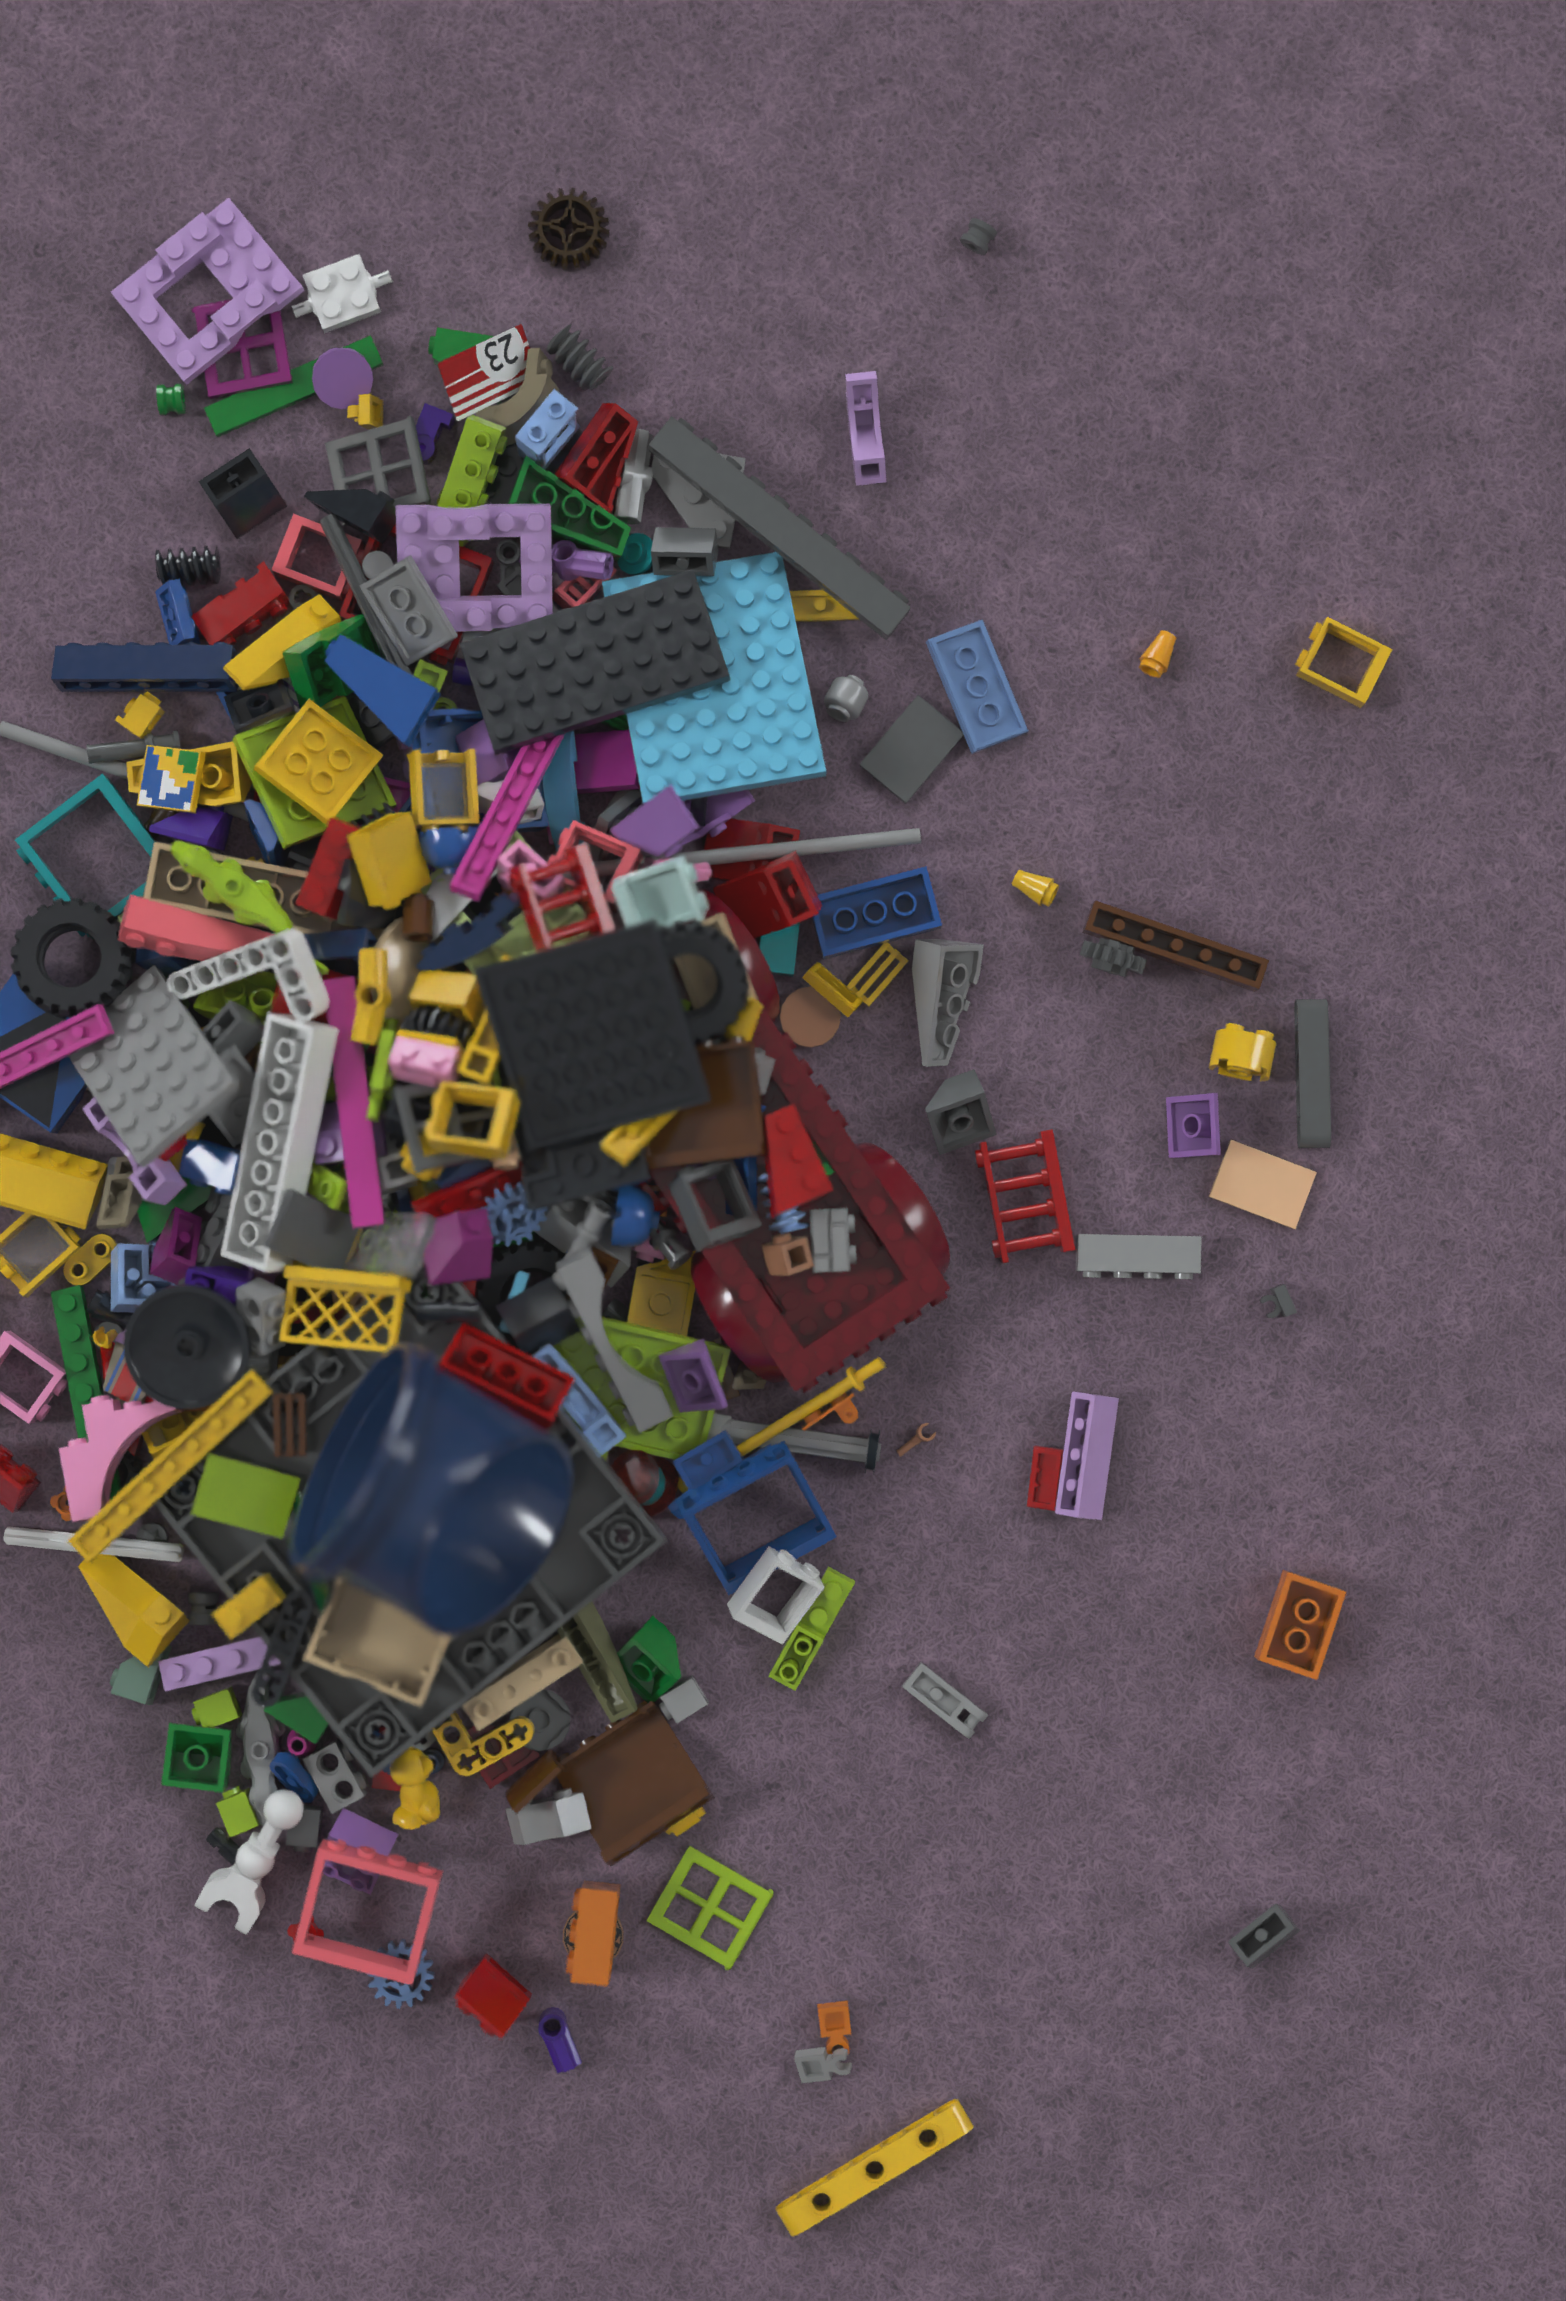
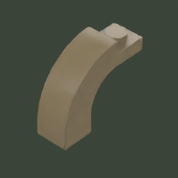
M540 348L528 349L525 377L519 391L502 404L489 406L476 412V416L507 428L504 435L508 437L507 446L516 443V434L553 389L557 392L559 391L557 385L550 378L553 374L550 359L545 356Z

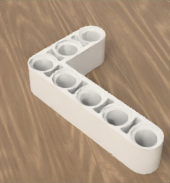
M287 929L174 972L167 981L169 992L172 990L178 999H185L273 966L289 1009L297 1020L308 1021L323 1014L329 1008L330 1003L304 935L297 929Z

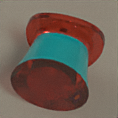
M631 1450L621 1454L611 1465L612 1470L650 1517L661 1514L673 1501L678 1489L679 1478L676 1468L669 1461L659 1457H652L641 1450Z

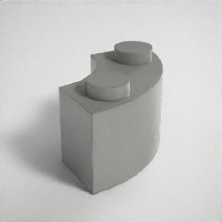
M571 1788L561 1789L553 1792L554 1796L534 1801L532 1799L517 1814L511 1807L505 1808L514 1844L527 1845L542 1840L567 1837L592 1829L583 1792L572 1793Z

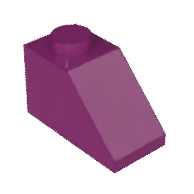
M177 1207L172 1209L153 1250L151 1275L177 1285L180 1280L186 1277L187 1268L195 1267L202 1224L201 1217Z

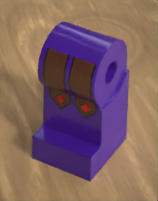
M427 403L424 404L416 424L424 465L430 464L435 460L437 456L436 444L443 427L452 430L456 420L452 413Z

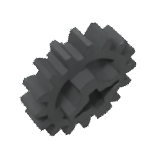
M1101 937L1097 944L1084 940L1080 951L1081 956L1093 960L1092 968L1126 977L1128 971L1143 974L1147 961L1133 954L1134 947Z

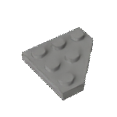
M720 454V455H721L722 457H724L725 459L729 456V455ZM654 455L652 462L653 478L689 528H716L718 548L730 549L735 519ZM730 456L742 466L740 471L744 473L746 458Z

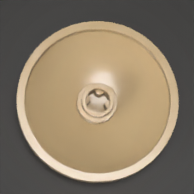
M403 916L387 926L375 945L376 949H388V988L391 991L392 1000L388 1008H386L384 1021L386 1022V1018L397 1019L399 1023L396 1032H398L409 1012L414 1011L408 997L420 972L415 966L423 959L420 953L432 942L438 945L444 939L439 935L434 941L424 943L404 940L402 938ZM459 962L438 969L445 972L465 973L466 965L463 962ZM374 988L371 992L374 1003H376L379 995L378 991Z

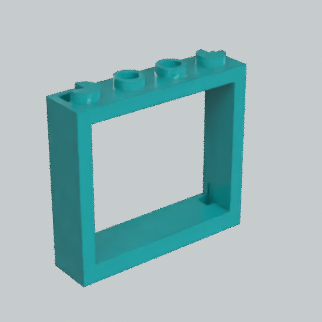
M103 773L15 839L20 847L16 850L19 856L27 865L32 862L38 870L34 875L45 889L50 886L57 895L53 900L62 898L64 901H70L71 896L30 843L99 791L109 801L149 856H152L156 840L147 832L144 824L109 778ZM146 882L108 910L116 920H118L117 916L124 912L130 895L144 897ZM77 931L81 937L87 935L89 938L94 939L87 933Z

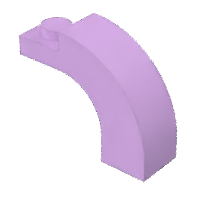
M876 371L845 374L848 423L856 485L885 483V456L880 427Z

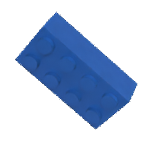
M927 866L818 894L822 907L819 914L812 916L823 960L931 932L942 927Z

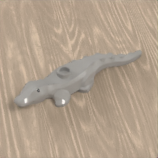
M258 1669L249 1687L245 1709L239 1720L236 1735L243 1740L244 1757L240 1766L241 1774L247 1779H252L249 1802L256 1813L258 1822L261 1826H264L267 1821L264 1816L265 1801L273 1792L278 1791L275 1785V1775L269 1765L275 1755L280 1752L279 1737L284 1734L286 1726L265 1712V1707L259 1706L253 1700L252 1690L260 1670ZM264 1673V1677H269L271 1679V1676H269L267 1673ZM270 1679L265 1688L259 1689L263 1693L262 1699L264 1700L269 1698Z

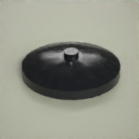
M177 1284L153 1293L134 1311L124 1335V1357L133 1380L149 1397L173 1408L196 1409L217 1402L240 1381L249 1361L250 1336L241 1313L224 1295L201 1285Z

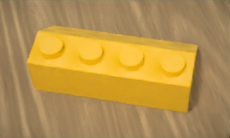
M0 1133V1206L85 1230L103 1196L108 1164Z

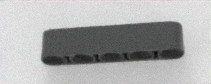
M1296 999L1294 1003L1297 1145L1299 1149L1330 1148L1331 1103L1327 999Z

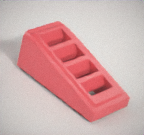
M613 567V572H612V575H611L610 579H611V578L616 574V572H617V570H616L614 567ZM581 576L571 581L564 580L554 590L552 599L563 609L591 602L602 589V581L610 579L590 578L595 582L593 586ZM575 582L586 591L584 595L573 586ZM566 592L570 593L577 600V602L573 598H571Z

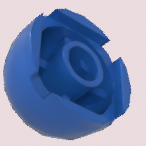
M468 827V832H463L459 828H442L419 832L424 859L432 867L443 869L444 875H455L479 828Z
M634 1186L619 1188L611 1245L635 1247L648 1240L651 1229L658 1230L660 1212L654 1211V1200L643 1189Z

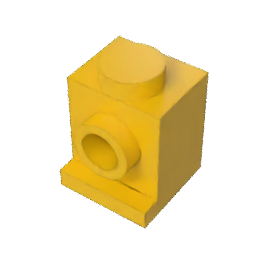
M145 692L144 695L140 694L137 699L133 697L124 709V713H126L124 718L118 715L115 721L140 739H144V735L151 733L165 713L159 707L162 701L150 692Z

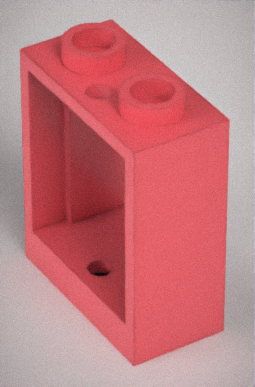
M293 514L271 569L277 577L298 585H306L316 592L343 602L350 586L342 570L336 586L291 570L306 530L326 537L321 524ZM345 534L358 562H360L365 546L363 541Z
M573 820L569 829L565 828L562 831L558 843L560 847L556 855L550 856L547 863L550 865L565 860L566 853L564 849L578 845L580 840L622 857L604 894L608 909L617 913L619 907L611 889L613 880L616 877L638 870L643 860L641 850ZM564 877V890L567 892L575 890V881Z

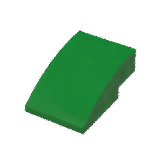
M363 614L329 626L282 652L300 708L303 707L308 699L322 707L336 696H347L353 692L325 662L327 658L325 653L329 644L334 639L337 641L340 634L381 657L375 638Z

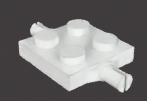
M360 254L303 274L308 288V300L292 305V309L296 318L313 312L319 319L324 333L381 313L376 300V288L393 282L388 270L371 277L363 265Z

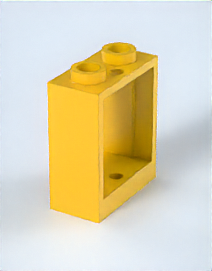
M1326 617L1322 624L1316 622L1309 635V639L1313 640L1308 651L1305 649L1301 651L1295 663L1296 666L1300 667L1296 676L1361 708L1366 703L1393 649ZM1327 632L1373 655L1356 692L1309 670Z
M441 1081L439 1091H436L433 1095L432 1108L434 1111L431 1120H428L426 1123L425 1138L432 1149L437 1152L506 1161L521 1103L514 1090ZM454 1102L497 1107L488 1142L446 1137Z

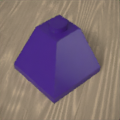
M206 805V808L197 806L196 814L177 813L150 825L149 832L225 851L233 815L225 813L224 806L213 807Z

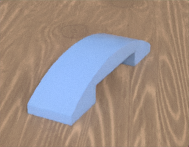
M550 1343L532 1355V1357L575 1378L562 1406L582 1428L583 1434L601 1455L626 1437L624 1431L596 1394Z

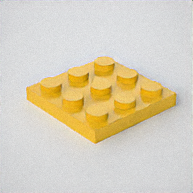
M308 699L257 762L253 770L328 825L330 818L337 816L382 759L383 754L312 700Z

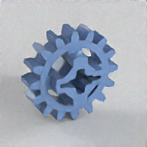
M518 1182L515 1188H511L509 1183L506 1184L505 1191L503 1192L495 1189L496 1196L485 1199L488 1207L480 1208L487 1209L494 1243L499 1244L503 1241L507 1247H509L512 1240H515L518 1245H521L523 1237L531 1240V1232L533 1230L541 1231L538 1223L547 1220L543 1213L548 1210L547 1207L534 1211L528 1209L524 1186L521 1182Z
M402 1939L399 1946L396 1947L393 1941H389L387 1951L380 1947L377 1952L404 1959L402 1954L410 1956L413 1944L411 1947H406V1941ZM424 1949L416 1975L421 1974V1980L414 1990L413 1985L367 1973L368 1976L374 1977V1980L368 1984L369 1988L377 1987L378 1989L374 1997L377 1999L382 1995L385 1996L384 2005L386 2006L392 2000L396 2001L397 2009L401 2008L403 2001H406L408 2006L412 2007L414 2005V1997L422 2001L425 1997L422 1989L430 1991L432 1985L427 1980L433 1979L435 1976V1972L428 1971V1968L433 1965V1960H424L427 1950ZM391 1986L399 1990V1993L392 1992L387 1987Z

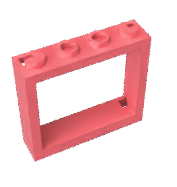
M323 1839L317 1851L292 1953L413 1985L443 1871L428 1866L429 1863L420 1862L419 1864L408 1862L401 1855L390 1854L386 1856L376 1853L377 1851L371 1847L360 1846L356 1848L346 1845V1842L341 1839L337 1842ZM326 1860L428 1887L409 1960L308 1934Z

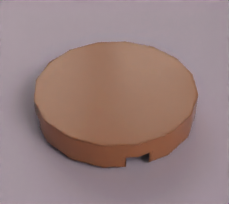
M810 986L797 989L791 993L783 1003L780 1014L784 1033L787 1032L794 1043L809 1048L824 1045L831 1040L839 1028L841 1018L840 1011Z

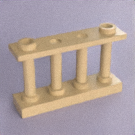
M558 1633L525 1654L465 1702L462 1707L479 1731L582 1664L583 1660L568 1637L561 1638Z

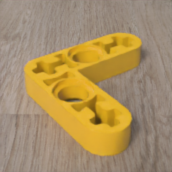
M456 1710L450 1714L452 1719L445 1721L440 1727L436 1726L432 1729L453 1769L461 1776L473 1775L531 1741L535 1732L534 1724L529 1718L518 1716L473 1741ZM518 1723L520 1727L526 1726L528 1728L525 1732L526 1738H522L520 1735L515 1736L509 1741L513 1746L509 1747L507 1738L501 1731L505 1730L507 1736L516 1729L515 1724ZM454 1726L459 1730L460 1738L457 1742L450 1743L445 1740L443 1731L446 1727ZM489 1738L498 1739L502 1744L501 1752L498 1754L488 1753L485 1748L486 1740ZM478 1745L480 1754L487 1761L482 1762L480 1756L471 1763V1769L467 1765L461 1766L459 1763L463 1759L461 1754H465L466 1757L476 1754L478 1750L474 1746Z

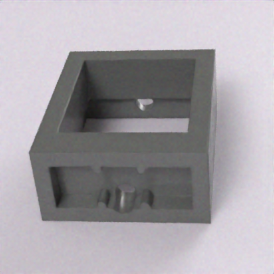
M733 1159L702 1163L703 1167L695 1169L693 1165L677 1171L678 1177L668 1184L697 1252L749 1235L762 1225ZM716 1176L735 1222L709 1230L690 1185Z

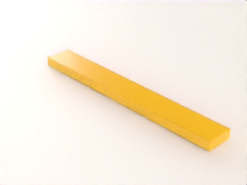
M252 1369L78 1530L68 1542L90 1564L265 1402L274 1391Z

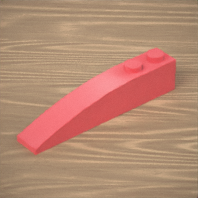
M130 895L124 908L118 941L125 942L128 946L134 948L143 947L155 950L163 956L173 955L204 961L274 934Z

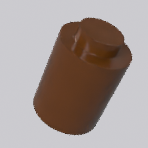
M414 893L410 895V898L404 900L402 938L404 940L415 943L433 940L435 902L429 899L428 895Z

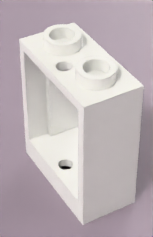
M768 1547L727 1605L733 1619L783 1645L822 1592L824 1585L819 1576L820 1572L809 1563L803 1565L797 1562L787 1551L780 1550L778 1552ZM776 1567L803 1580L777 1617L750 1603Z

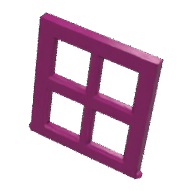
M232 299L194 306L192 312L195 313L198 332L209 324V316H212ZM281 310L269 313L272 332L246 337L244 330L236 346L226 353L240 352L244 372L243 379L219 383L216 362L204 371L208 397L210 399L293 383ZM274 345L278 372L253 376L248 350Z

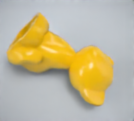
M409 1747L394 1759L390 1766L393 1780L398 1785H401V1806L396 1808L393 1813V1823L404 1829L412 1830L419 1828L421 1825L435 1822L440 1817L439 1791L433 1782L426 1781L429 1774L433 1771V1762L421 1750L415 1747Z

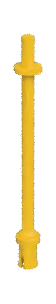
M878 1357L859 1370L852 1366L846 1369V1378L737 1445L736 1447L741 1456L743 1457L853 1387L861 1392L865 1389L863 1381L886 1367L885 1363ZM681 1477L677 1478L676 1483L682 1493L688 1491Z

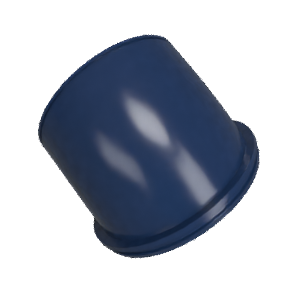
M408 1342L397 1343L390 1347L364 1376L342 1410L323 1446L304 1490L295 1517L290 1539V1561L297 1571L303 1573L306 1579L314 1583H322L332 1576L396 1608L434 1633L455 1635L469 1631L488 1621L506 1607L528 1584L551 1550L564 1522L571 1499L573 1467L570 1455L566 1447L550 1434L489 1396L435 1366L434 1353L430 1348Z

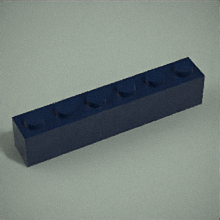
M104 642L97 643L96 645L68 643L65 646H55L51 680L61 692H237L238 684L223 668L238 653L233 645L224 642H216L213 645H200L194 642H187L184 645H170L164 642H158L155 645H141L134 642H129L125 645H111Z

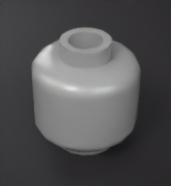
M854 675L835 678L824 697L827 713L832 718L841 722H847L859 717L869 697L867 689L863 686L864 682Z

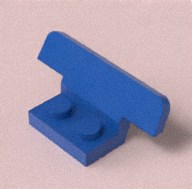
M724 1430L672 1462L688 1490L705 1484L715 1475L729 1471L741 1461L751 1459L764 1452L766 1448L771 1446V1443L749 1457L744 1458L741 1456L727 1430ZM676 1500L667 1505L674 1516L678 1519L684 1518Z

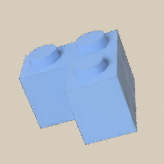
M118 1243L111 1251V1312L134 1313L138 1306L150 1295L168 1286L176 1285L154 1275H149V1245Z

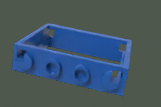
M785 1441L769 1446L764 1452L751 1459L741 1461L736 1467L723 1474L715 1475L710 1481L695 1489L686 1491L681 1497L675 1499L682 1516L728 1595L737 1591L768 1547L778 1552L785 1550L796 1560L837 1537ZM787 1464L816 1517L731 1564L724 1566L695 1514Z

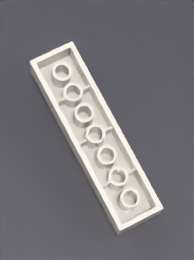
M267 1014L221 1256L264 1272L285 1271V1265L292 1266V1258L263 1245L288 1188L306 1195L338 1028L313 1020L299 1021L292 1014Z

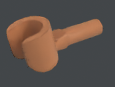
M929 1423L919 1425L916 1429V1435L896 1450L900 1457L920 1442H928L934 1439L936 1432L931 1434L929 1438H925L921 1433L922 1428Z

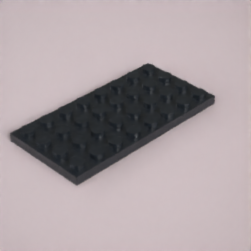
M693 569L460 643L495 755L731 681Z

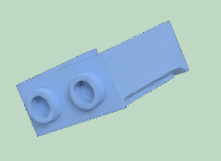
M553 389L516 434L518 454L522 458H525L527 455L545 470L580 428L576 421L575 413L578 408ZM568 424V427L564 430V432H563V433L559 436V438H558L557 436L561 433V431H562V430L566 427V425Z

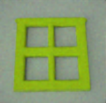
M689 1845L646 1921L725 1966V1970H730L774 1892L772 1889L766 1890ZM693 1863L720 1877L707 1900L681 1886ZM730 1884L757 1898L744 1922L718 1907ZM676 1893L702 1907L690 1930L664 1917ZM713 1914L739 1929L726 1952L701 1938Z

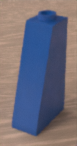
M340 634L337 641L334 639L329 644L325 656H327L325 662L396 737L410 748L441 694L434 687Z

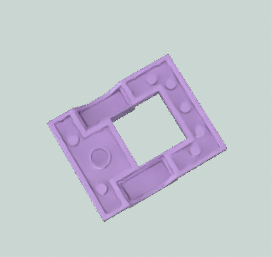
M228 197L206 216L201 212L156 248L157 255L113 289L111 293L187 385L235 347L244 330L263 315L280 311L305 290ZM203 262L233 299L210 316L212 322L189 340L158 303L156 298Z
M551 503L485 504L471 508L396 505L397 563L410 555L412 556L455 631H492V628H509L553 614ZM490 537H520L521 595L460 596L459 540H490Z

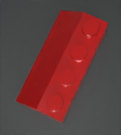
M464 1322L437 1368L512 1410L546 1433L549 1432L575 1380L574 1377Z

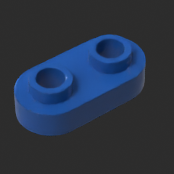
M291 1752L277 1753L269 1765L271 1771L284 1787L295 1792L302 1802H313L319 1789L311 1774L300 1764V1759Z

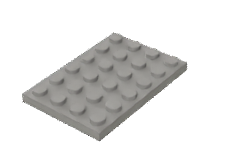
M155 965L117 996L109 1007L104 1008L114 1034L69 1055L70 1060L137 1164L143 1168L240 1087L182 1001L176 997L172 990L169 992L168 980Z

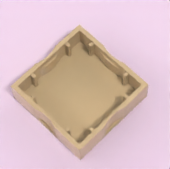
M336 1578L331 1600L326 1611L320 1617L304 1660L343 1676L364 1680L380 1691L421 1707L427 1699L452 1635L434 1633L396 1608Z

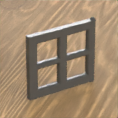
M408 416L407 419L325 443L335 490H348V485L373 478L376 494L382 491L390 496L386 474L411 467L416 493L395 498L393 506L430 504L431 498L416 426L412 416ZM404 433L409 459L384 466L379 440ZM366 445L371 470L346 477L341 452Z
M459 1076L457 1082L463 1084L484 1086L482 1084L471 1081L461 1076ZM492 1079L490 1087L496 1088L494 1079ZM414 1084L404 1087L395 1086L394 1088L414 1171L417 1174L425 1170L484 1159L482 1157L452 1153H441L424 1157L418 1132L425 1131L427 1121L415 1122L410 1099L433 1095L436 1091H439L440 1086L432 1087ZM454 1102L448 1125L450 1137L464 1139L462 1123L490 1118L491 1125H493L497 1107L487 1106L486 1110L458 1115ZM510 1144V1148H509V1152H508V1153H512V1146H511V1144Z

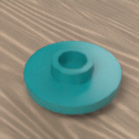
M642 533L629 535L622 556L617 561L619 567L629 575H640L649 570L652 566L651 548L653 540Z

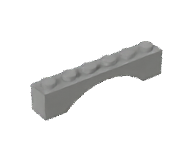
M590 1246L557 1262L558 1272L553 1274L561 1291L567 1289L571 1300L567 1302L574 1317L581 1316L586 1326L581 1329L588 1345L595 1344L599 1354L595 1355L600 1369L602 1372L608 1370L613 1381L609 1382V1386L616 1399L622 1397L627 1407L622 1411L630 1426L635 1424L640 1433L673 1417L671 1407L659 1383L629 1366L616 1352L607 1337L601 1319V1294L605 1280Z

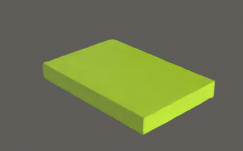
M209 1453L191 1514L283 1539L300 1478Z

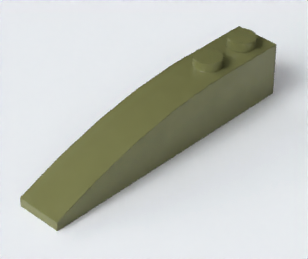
M591 1601L556 1630L561 1638L568 1637L583 1660V1663L578 1667L609 1720L613 1723L635 1712L637 1706L616 1649L593 1601Z

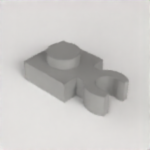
M826 2047L796 2050L794 2060L801 2083L831 2080L833 2072L838 2075L849 2074L852 2063H842L839 2061L847 2059L848 2049L840 2048L835 2050L833 2054H827Z

